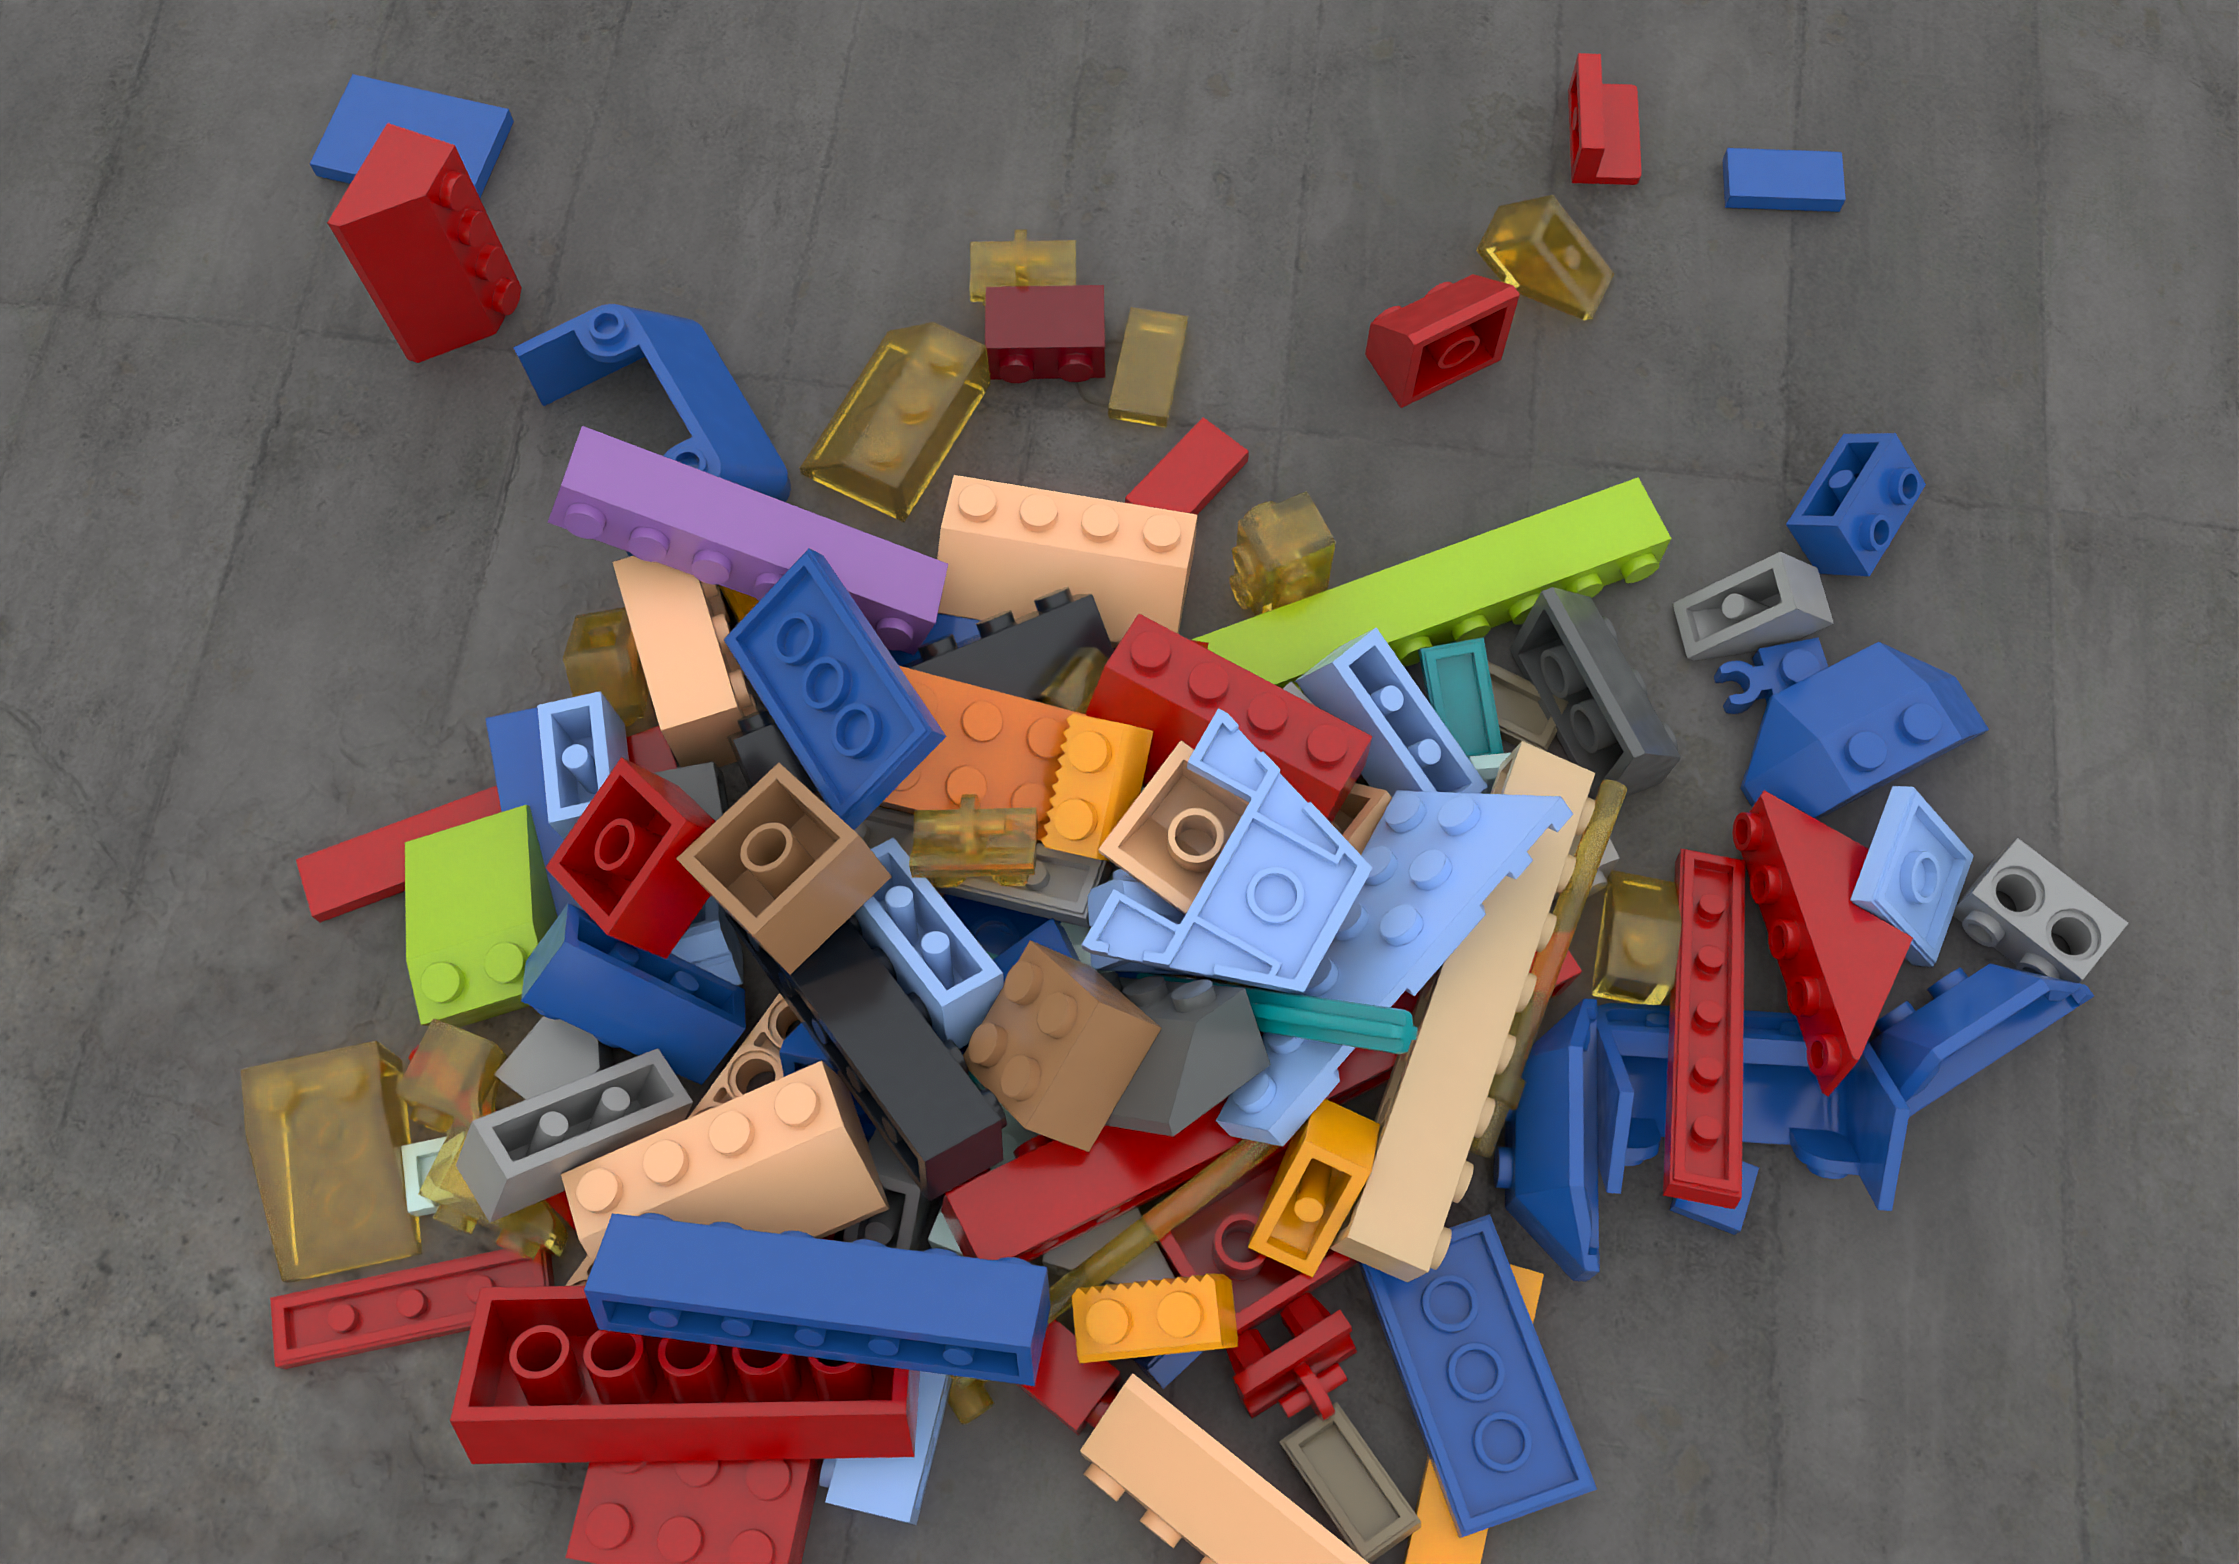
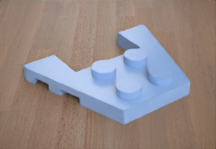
M1218 708L1187 762V769L1249 802V805L1180 924L1173 923L1113 889L1084 939L1082 949L1093 955L1303 995L1373 867L1311 801L1308 803L1280 774V768L1264 751L1260 752L1238 729L1239 725L1233 718Z

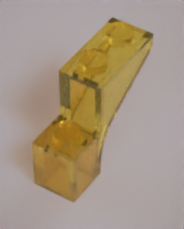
M433 1018L395 1091L400 1098L413 1108L409 1118L432 1130L448 1134L418 1195L437 1208L432 1219L452 1229L471 1235L476 1224L500 1233L495 1244L512 1253L534 1260L540 1249L560 1257L567 1242V1229L545 1199L493 1222H489L457 1169L456 1163L471 1122L495 1112V1100L501 1080L494 1073L508 1056L495 1042Z

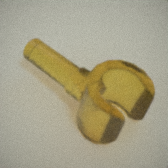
M959 1377L952 1384L948 1403L961 1424L966 1425L995 1405L984 1386L991 1380Z

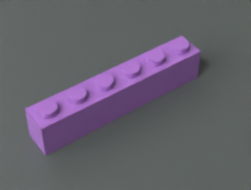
M584 426L581 427L548 519V523L567 529L570 533L580 538L595 539L628 551L641 560L664 564L694 575L704 583L721 585L752 596L758 601L810 548L824 555L886 648L901 650L915 655L918 650L917 647L921 646L936 623L948 563Z

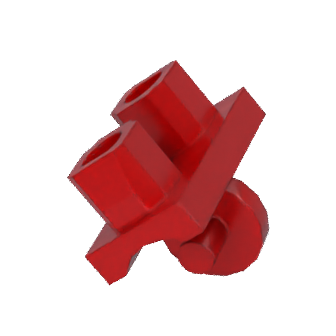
M1305 1293L1286 1305L1280 1313L1282 1323L1292 1336V1340L1272 1352L1257 1328L1252 1330L1248 1329L1238 1335L1237 1347L1226 1348L1235 1376L1232 1378L1239 1399L1251 1419L1276 1403H1279L1288 1419L1309 1405L1323 1422L1335 1415L1334 1407L1327 1394L1348 1381L1339 1363L1357 1353L1350 1336L1352 1326L1341 1310L1331 1315L1311 1293Z

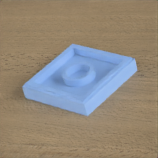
M1892 786L1850 900L1858 907L1913 937L1905 956L1912 965L1934 967L1974 856L1914 787Z

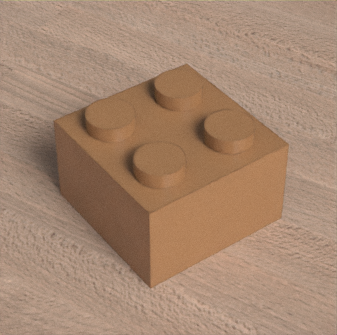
M780 763L775 765L676 858L713 899L789 975L892 877L863 839Z
M1030 940L1018 962L1008 972L1004 986L982 1024L973 1032L963 1057L968 1070L985 1088L989 1089L996 1096L1002 1106L1024 1129L1089 1152L1162 1028L1094 968Z

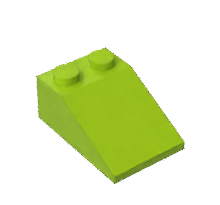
M523 805L405 842L406 962L421 1025L457 1029L530 1006L521 1001L525 963L558 917L530 806Z

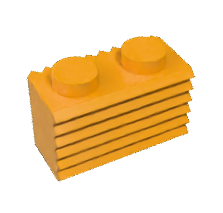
M1072 714L1066 718L1070 728L1063 732L1068 741L1060 745L1065 754L1057 759L1062 768L1055 772L1059 781L1052 785L1056 795L1049 799L1054 808L1046 812L1051 820L1044 825L1048 835L1043 837L1041 841L1045 848L1109 861L1098 852V849L1141 793L1153 731L1123 723Z
M1206 1273V1275H1192L1191 1277L1078 1287L1072 1295L1076 1349L1079 1363L1237 1347L1238 1345L1232 1281L1224 1274Z

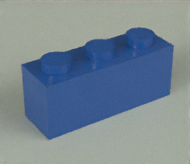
M569 903L525 963L522 1002L532 1006L538 1013L549 1019H561L593 1034L601 1043L609 1047H621L638 1056L658 1048L675 1075H681L700 1085L705 1082L746 1029L745 989L671 953L667 959H664L608 936L586 911Z

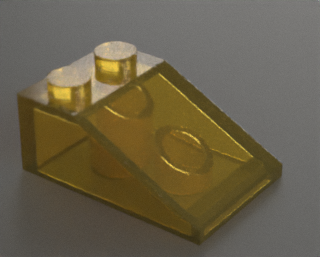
M372 1041L241 1069L246 1139L282 1282L290 1283L422 1254L419 1218L408 1213L401 1146L411 1144L402 1059L378 1041Z

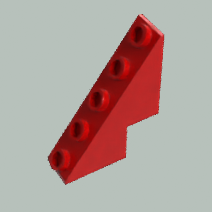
M1764 790L1750 812H1741L1736 816L1732 831L1735 847L1741 851L1743 860H1745V866L1750 878L1751 895L1753 900L1759 904L1769 934L1768 944L1770 952L1778 961L1787 987L1788 1006L1792 1014L1797 1017L1807 1047L1809 1068L1816 1075L1822 1093L1829 1096L1859 1061L1913 937L1858 907L1850 900L1869 851L1867 847Z

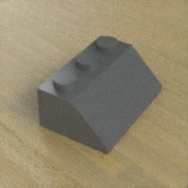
M1552 587L1541 591L1509 650L1525 679L1530 681L1537 689L1541 697L1538 703L1547 720H1549L1550 716L1553 718L1557 729L1556 736L1570 762L1595 773L1588 795L1591 799L1595 800V808L1597 809L1662 783L1679 762L1681 756L1678 753V744L1672 729L1668 724L1660 721L1647 698V688L1642 676L1636 669L1630 668L1617 645L1616 631L1610 620L1605 616H1601L1591 597ZM1553 695L1569 702L1563 714H1561Z
M1116 972L1100 973L1162 1028L1105 1125L1175 1136L1271 1065L1245 988L1213 985L1212 981L1205 979L1182 983L1165 981L1164 977L1158 975L1136 979L1119 977Z

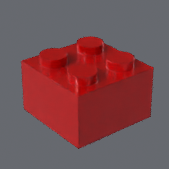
M621 757L545 868L608 936L667 959L711 896L676 858L716 821L678 785Z

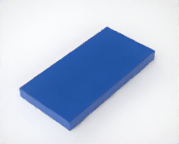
M810 548L806 550L724 638L726 645L828 807L853 830L947 737L824 555Z
M1490 1214L1450 1227L1449 1229L1452 1231L1451 1241L1440 1266L1436 1270L1430 1268L1428 1273L1408 1283L1358 1261L1459 1538L1597 1490Z

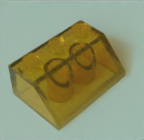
M935 322L888 331L799 468L801 474L905 523L991 384L986 345Z

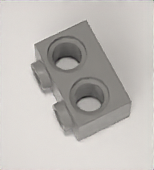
M2019 838L1993 859L1957 902L1953 916L1962 922L1963 929L1972 939L1984 946L1995 948L2013 962L2017 970L2075 983L2081 982L2128 925L2127 921ZM1996 891L2004 892L2010 896L2016 905L2017 912L2005 908L1999 902ZM2051 933L2061 936L2068 943L2071 955L2063 953L2055 946Z

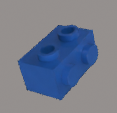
M1896 433L1843 434L1786 523V526L1812 566L1818 568L1819 574L1870 576L1926 484Z

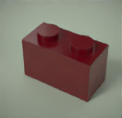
M1104 285L986 287L985 354L989 380L1002 379L1010 383H1024L1031 379H1063L1068 382H1083L1090 378H1106Z

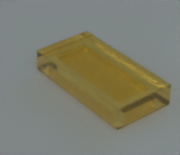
M1134 307L1130 308L1108 406L1109 418L1167 428L1188 329V316Z

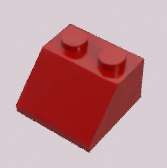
M1475 274L1455 283L1443 282L1432 288L1424 298L1403 308L1401 306L1390 307L1379 314L1370 323L1365 355L1399 407L1403 408L1502 360L1520 294L1514 285Z

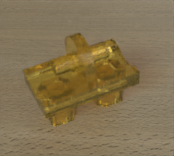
M1017 229L1015 230L1014 241L970 242L971 302L982 301L985 307L986 287L1076 285V240L1028 241V230Z
M962 794L960 809L915 810L913 847L909 861L912 878L928 877L934 888L958 887L960 883L966 880V877L992 876L993 880L998 882L1000 886H1025L1029 875H1035L1037 808L981 809L978 794Z

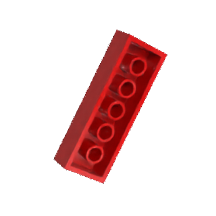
M585 1286L480 1287L450 1418V1422L471 1464L898 1458L915 1456L920 1371L600 1330L597 1327L585 1295Z

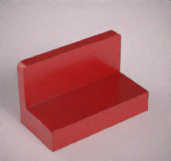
M1578 53L1568 88L1571 183L1636 185L1639 183L1642 175L1637 87L1632 84H1602L1601 54Z

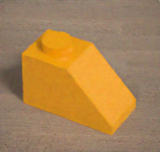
M1324 1099L1295 1132L1287 1147L1250 1237L1248 1248L1313 1277L1372 1172L1380 1124Z

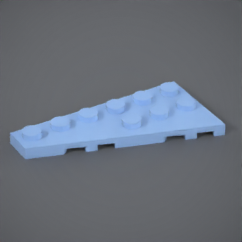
M1396 790L1361 854L1373 869L1303 995L1383 1007H1391L1404 991L1415 996L1486 915L1482 902L1505 876L1517 879L1533 861L1527 851L1544 831L1549 828L1558 832L1571 818L1573 813L1561 796ZM1263 1033L1262 1040L1271 1065L1229 1095L1216 1119L1217 1123L1232 1137L1284 1146L1340 1082L1337 1068L1355 1047Z

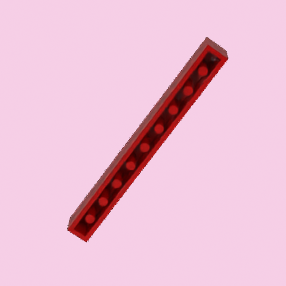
M1555 928L1545 949L1541 953L1535 952L1529 973L1537 976L1535 989L1526 1008L1521 1013L1515 1012L1514 1018L1562 994L1582 972ZM1420 990L1415 996L1404 991L1390 1008L1407 1010L1412 1014ZM1355 1047L1337 1068L1340 1082L1325 1099L1342 1105L1389 1081L1398 1054ZM1228 1097L1175 1136L1104 1125L1088 1152L1040 1134L1024 1142L1013 1151L1016 1159L993 1170L988 1168L946 1192L941 1212L964 1257L987 1260L1014 1257L1029 1262L1264 1143L1232 1137L1217 1123L1216 1119Z

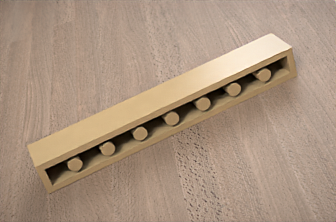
M1523 741L1500 765L1490 794L1561 796L1573 815L1558 832L1549 828L1544 831L1527 851L1533 861L1517 879L1508 876L1502 879L1482 902L1486 915L1421 988L1412 1013L1413 1025L1418 1027L1417 1040H1411L1408 1052L1397 1055L1374 1120L1380 1124L1372 1172L1329 1249L1407 1283L1428 1273L1430 1268L1436 1270L1442 1263L1452 1235L1451 1229L1444 1227L1451 1203H1459L1473 1175L1474 1165L1466 1161L1473 1137L1480 1138L1484 1134L1494 1112L1495 1099L1488 1097L1495 1073L1501 1075L1504 1072L1515 1049L1516 1037L1508 1034L1515 1012L1521 1013L1526 1008L1535 989L1537 976L1529 973L1535 952L1541 953L1545 949L1556 925L1557 916L1549 913L1555 892L1558 894L1562 893L1573 874L1576 857L1570 855L1569 851L1574 836H1580L1584 832L1595 808V800L1588 797L1595 776L1594 772Z

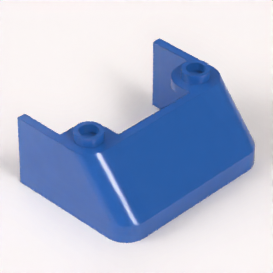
M606 304L598 306L513 347L543 406L646 357L692 435L691 438L670 448L663 456L783 502L787 501L791 491V483L785 464L705 330L696 321L623 305ZM626 551L628 557L634 556L632 553Z
M1606 1003L1597 1006L1598 1167L1607 1193L1621 1194L1624 1166L1639 1165L1643 1160L1656 1156L1659 1152L1661 1137H1665L1670 1006L1632 1003ZM1744 1010L1742 1142L1791 1145L1796 1157L1806 1164L1807 1169L1823 1178L1841 1179L1848 1174L1859 1175L1877 1210L1892 1211L1910 1108L1870 1043L1867 1041L1859 1061L1829 1096H1826L1821 1091L1816 1075L1809 1068L1807 1047L1797 1017L1792 1013Z

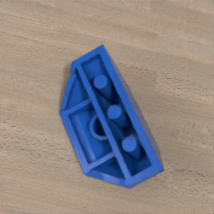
M1877 642L1772 695L1768 699L1754 743L1749 767L1745 771L1740 789L1751 807L1754 806L1765 790L1818 820L1984 734L1989 728L1954 675L1881 642Z
M1988 964L1970 977L1959 967L1927 989L1934 999L1916 1011L1910 1002L1906 1001L1877 1020L1875 1025L1881 1034L1872 1040L1870 1045L1909 1106L1910 1117L2093 998L2094 994L2084 984L1995 964Z
M1583 999L1516 1059L1506 1074L1505 1080L1496 1081L1494 1093L1495 1120L1505 1121V1147L1497 1146L1494 1155L1495 1188H1505V1209L1573 1281L1587 1282L1600 1272L1597 999Z

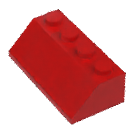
M387 123L327 223L407 360L420 363L495 335L506 315H510L515 311L520 300L522 287L456 146Z
M1138 613L1107 661L1085 714L1088 717L1123 723L1153 731L1142 787L1145 788L1180 741L1195 750L1219 708L1228 713L1239 725L1238 729L1260 752L1264 751L1280 768V774L1308 803L1311 801L1326 819L1332 823L1366 765L1373 736Z

